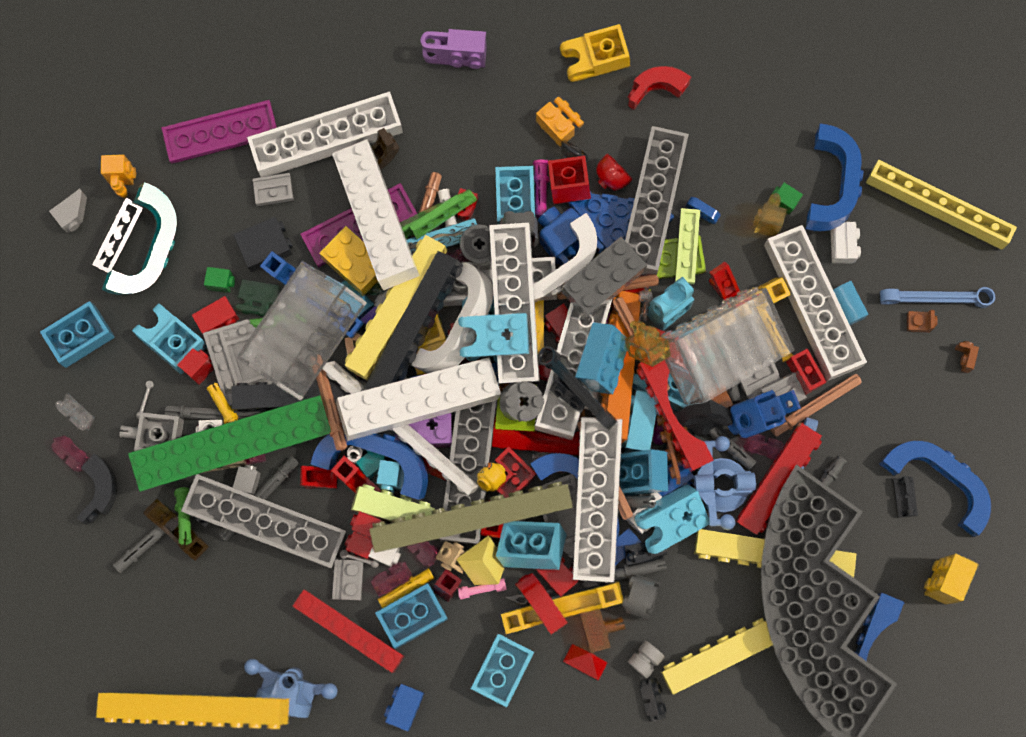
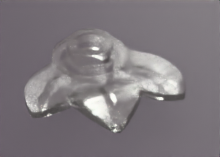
M643 287V291H639V302H641L639 324H642V316L647 321V309L652 301V289H647V287Z

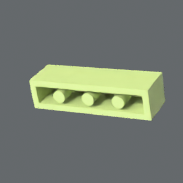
M363 484L362 487H357L351 511L358 513L361 511L375 518L392 522L393 519L405 517V521L410 520L412 515L423 512L425 516L432 515L431 511L435 510V508L430 507V503L419 501L418 504L411 502L412 498L401 495L400 498H397L390 491L382 490L380 493L374 491V487Z

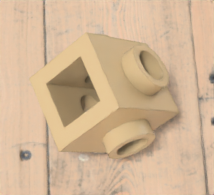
M445 541L436 556V559L442 562L440 566L450 572L452 568L460 573L464 571L456 560L465 553L463 551L464 547L457 542H454L452 545Z

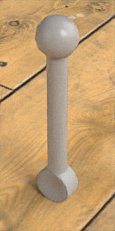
M152 381L146 382L147 389L140 411L136 414L137 419L140 418V412L144 411L150 389L154 387Z
M346 550L340 552L342 559L351 558L370 564L373 568L379 565L377 560L370 561L348 554Z

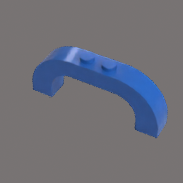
M820 124L815 136L814 149L834 154L841 162L842 174L839 202L829 206L811 203L807 212L806 229L813 231H827L837 228L850 217L862 193V187L859 184L864 173L861 170L860 149L854 139L837 127Z
M273 251L260 265L266 272L288 286L330 319L337 328L350 338H353L364 324L355 314Z
M375 433L350 441L346 439L347 446H356L396 460L404 472V482L400 494L417 500L425 497L428 485L427 469L421 456L416 454L410 445L395 440V436L386 433L384 435ZM330 434L322 439L316 447L311 465L326 470H331L336 465L342 450H336L334 440Z
M924 441L903 443L885 455L879 465L893 476L899 474L909 461L920 460L930 465L960 488L967 497L968 509L958 526L972 537L981 534L990 518L991 500L986 486L979 477L970 471L971 468L968 465L954 459L955 456L951 452L944 451L940 447Z
M551 453L541 456L530 463L540 480L558 471L569 472L578 480L579 459L564 453ZM617 518V538H618V534H619V520H618V518Z

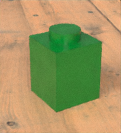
M783 183L781 188L777 186L771 196L774 198L771 203L790 215L803 194L788 184Z
M207 267L204 286L207 290L230 293L231 287H234L235 276H233L232 272L228 269Z

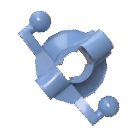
M719 436L715 441H704L712 457V447L719 451H726L730 446L729 439L725 436ZM724 458L714 459V461L701 466L697 475H694V488L698 491L704 507L708 509L709 526H721L725 530L732 529L735 526L734 517L726 514L717 519V513L724 514L734 511L744 503L747 496L752 493V490L756 489L755 473L745 471L741 465L733 460ZM720 475H725L733 480L734 489L732 488L729 491L714 490V479Z
M249 659L244 665L247 674L255 675L259 673L264 679L262 688H258L255 697L289 699V716L308 718L314 695L322 693L324 698L333 699L338 692L337 687L332 683L313 684L304 680L302 671L297 667L289 668L285 673L270 670L255 659ZM288 676L292 677L294 682H291Z

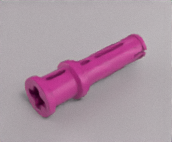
M548 160L533 161V166H535L534 183H536L535 217L538 218L547 211Z

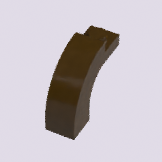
M385 128L377 131V141L372 146L380 170L394 159L400 148L390 132L387 133Z
M156 499L143 512L148 519L161 528L194 561L209 547L192 528V542L186 545V540L184 539V545L180 544L178 515L160 500Z

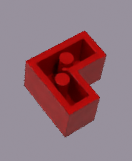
M509 446L495 459V464H501L507 475L506 481L496 490L504 498H508L509 493L524 490L536 478V473Z
M359 511L358 515L355 514L350 524L353 526L352 530L354 532L352 535H348L346 539V550L370 560L369 554L373 546L369 529L373 528L372 524L383 521Z

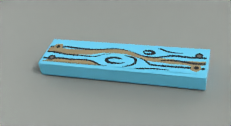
M474 218L429 232L425 235L448 248L460 244L462 233L468 227L477 225ZM425 235L418 240L415 237L407 239L412 256L416 251L415 248L420 239L423 240Z

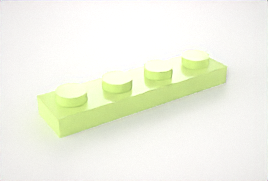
M684 208L680 210L675 282L684 277L689 284L694 285L700 210Z

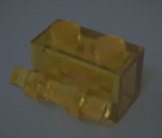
M772 194L767 204L764 203L762 209H758L753 221V225L756 226L754 232L771 237L779 234L787 209L779 207L781 200L779 194Z
M632 321L630 323V328L633 329L634 334L625 339L630 357L653 367L671 356L668 340L661 337L660 332L655 327L646 326L641 321Z

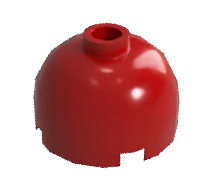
M608 153L597 165L596 171L600 178L598 183L604 189L609 187L612 190H620L633 180L627 171Z

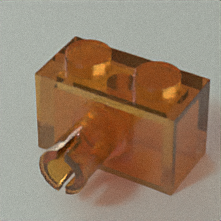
M600 609L580 613L590 653L611 648L608 633L625 629L624 624L616 626V624L624 622L622 617L605 622Z

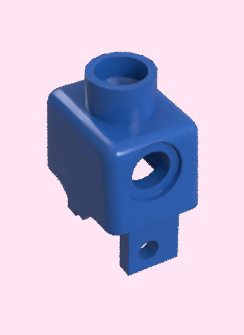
M552 207L538 219V222L543 227L540 231L539 242L550 257H555V264L559 263L561 266L569 261L567 258H574L579 251V241L571 230L570 223L581 216L573 208H569L561 214L556 207ZM597 239L596 253L600 254L603 252L604 246Z
M770 390L731 406L730 412L733 424L728 426L729 430L734 435L740 434L742 438H748L784 424L787 413L801 408L794 390L776 396L775 392ZM788 401L793 403L792 407L788 405Z

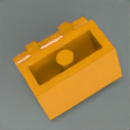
M557 97L554 102L558 107L556 108L551 102L547 103L536 113V122L561 147L563 140L568 141L574 136L575 127L573 124L580 128L584 122L580 119L581 116L577 112H573L566 100L563 101L560 97ZM564 112L569 119L567 120L561 113Z
M125 155L101 156V174L119 197H127L128 191L124 185H133V179H136L135 167L131 165V162L128 161Z

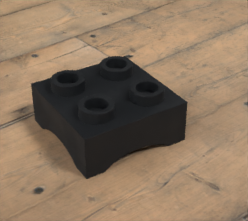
M702 399L699 403L686 406L683 410L676 412L678 422L683 428H690L699 437L705 436L711 429L717 426L733 424L730 409L711 399Z

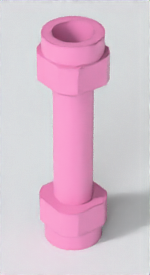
M503 578L496 585H479L470 588L464 586L458 588L461 600L470 598L471 595L497 590V592L506 590V585Z

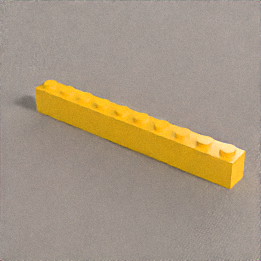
M98 693L97 718H105L104 722H117V719H122V723H134L135 719H140V723L151 724L152 720H158L157 724H170V721H176L175 725H188V721H193L194 726H206V722H212V726L218 727L224 726V723H230V727H243V724H249V728H261V724H268V729H280V725L288 724L289 699Z

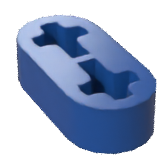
M690 197L686 203L688 209L700 210V217L711 224H716L721 216L717 210L696 197Z

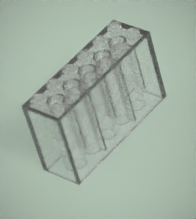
M301 261L236 358L301 401L367 302L345 285Z
M756 286L749 290L743 289L737 292V297H729L722 301V305L708 308V313L704 315L701 313L692 317L691 322L679 324L676 326L677 330L673 332L672 330L661 334V339L655 341L685 405L705 403L795 351L766 287L758 289Z

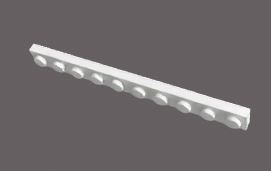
M335 361L327 362L322 368L327 372L326 375L330 379L337 381L347 393L354 394L367 390ZM404 425L390 429L398 434L401 441L410 444L416 454L426 458L431 467L441 471L442 476L446 480L456 484L457 489L461 493L470 495L477 490L478 484L412 427Z

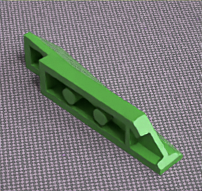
M466 190L400 222L405 238L407 239L414 235L418 240L477 201V198L471 190Z

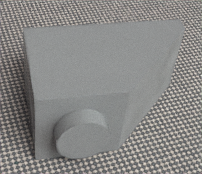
M78 189L49 211L67 233L75 231L83 222L87 196L81 189Z

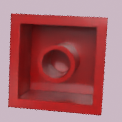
M585 156L548 161L554 204L591 199Z

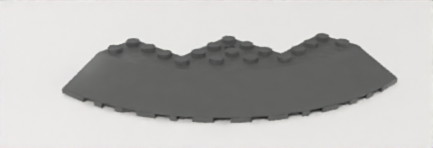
M796 464L780 491L765 534L761 561V591L764 616L770 640L780 666L793 690L810 714L832 737H862L897 685L892 679L846 647L880 598L876 593L830 561L863 511ZM847 598H851L850 602L852 603V605L848 606L846 604Z

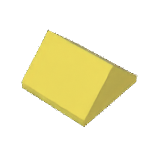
M489 536L456 559L474 585L499 584L504 567L496 557L497 547Z

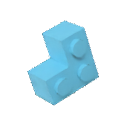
M380 460L377 485L380 489L392 493L394 491H401L404 482V472L398 462Z

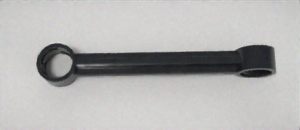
M549 346L542 348L538 353L539 363L548 369H552L595 415L597 421L610 431L618 422L617 419L560 361L559 352ZM553 352L551 361L545 363L546 356Z

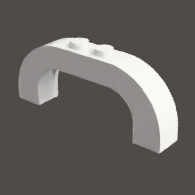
M587 213L570 223V228L579 241L578 253L573 259L534 283L535 302L543 300L551 294L555 296L562 291L561 287L594 259L597 247V234ZM490 276V280H491L492 283H493V276Z
M464 262L461 275L456 280L468 287V297L458 318L488 315L493 301L492 282L485 273L473 265ZM457 318L444 344L434 351L420 348L412 366L426 374L458 366L465 358L460 356V349L473 344L477 336L476 331L473 328L459 326Z

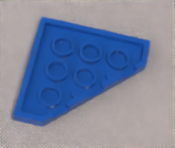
M590 192L591 199L569 202L571 208L580 216L587 213L595 227L597 239L604 246V249L608 248L619 237H622L624 240L626 239L635 198L625 199L618 198L615 195L591 194ZM672 213L670 215L669 222H671L674 219Z

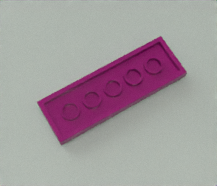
M267 100L161 128L169 162L173 164L249 144L247 137L275 129L277 126L271 102Z
M401 183L388 189L399 222L417 214ZM352 208L301 233L318 268L327 264L322 260L320 252L345 226L363 241Z

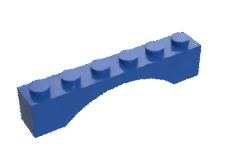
M884 593L877 594L880 598L863 621L865 628L863 633L858 635L856 641L858 647L856 652L853 651L865 661L867 660L868 652L874 640L885 628L898 621L904 604L903 601Z

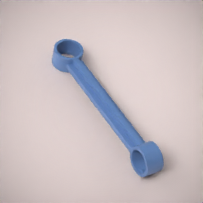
M982 287L976 292L899 291L898 289H884L880 291V303L887 305L899 302L974 303L979 308H986L995 301V293L988 287ZM980 292L988 294L990 299L988 304L982 303L979 300L978 294Z

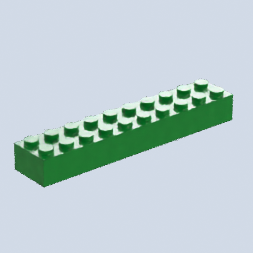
M320 395L128 453L139 491H143L330 434L331 429Z

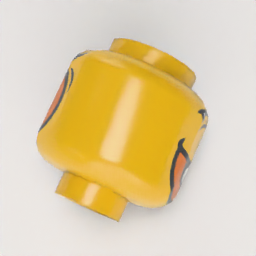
M492 462L486 464L477 473V484L486 492L496 491L506 481L504 467L501 464Z

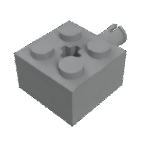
M140 412L138 427L122 425L120 430H123V432L120 431V438L136 439L134 451H138L181 438L184 420L178 416ZM162 433V436L159 437V439L156 438L157 435H160Z

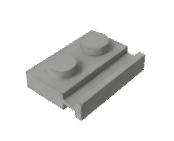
M290 173L253 179L257 206L294 201Z
M772 357L736 374L747 399L761 394L759 389L780 379Z
M794 372L759 389L762 394L773 390L776 396L794 390L798 402L807 398ZM788 401L789 406L793 405L791 401Z
M335 559L333 600H362L364 562Z

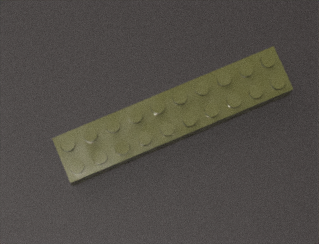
M562 481L547 485V489L538 486L528 489L529 493L523 494V490L509 493L508 498L498 495L491 497L490 502L484 503V499L470 502L471 506L465 507L463 503L452 506L451 510L446 512L444 508L431 511L432 515L425 516L423 512L412 515V519L406 521L405 517L393 519V524L385 525V521L372 524L373 528L369 529L374 553L573 508L568 484L562 485Z

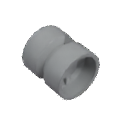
M645 640L638 648L639 653H634L627 662L647 679L654 671L653 666H658L665 656Z

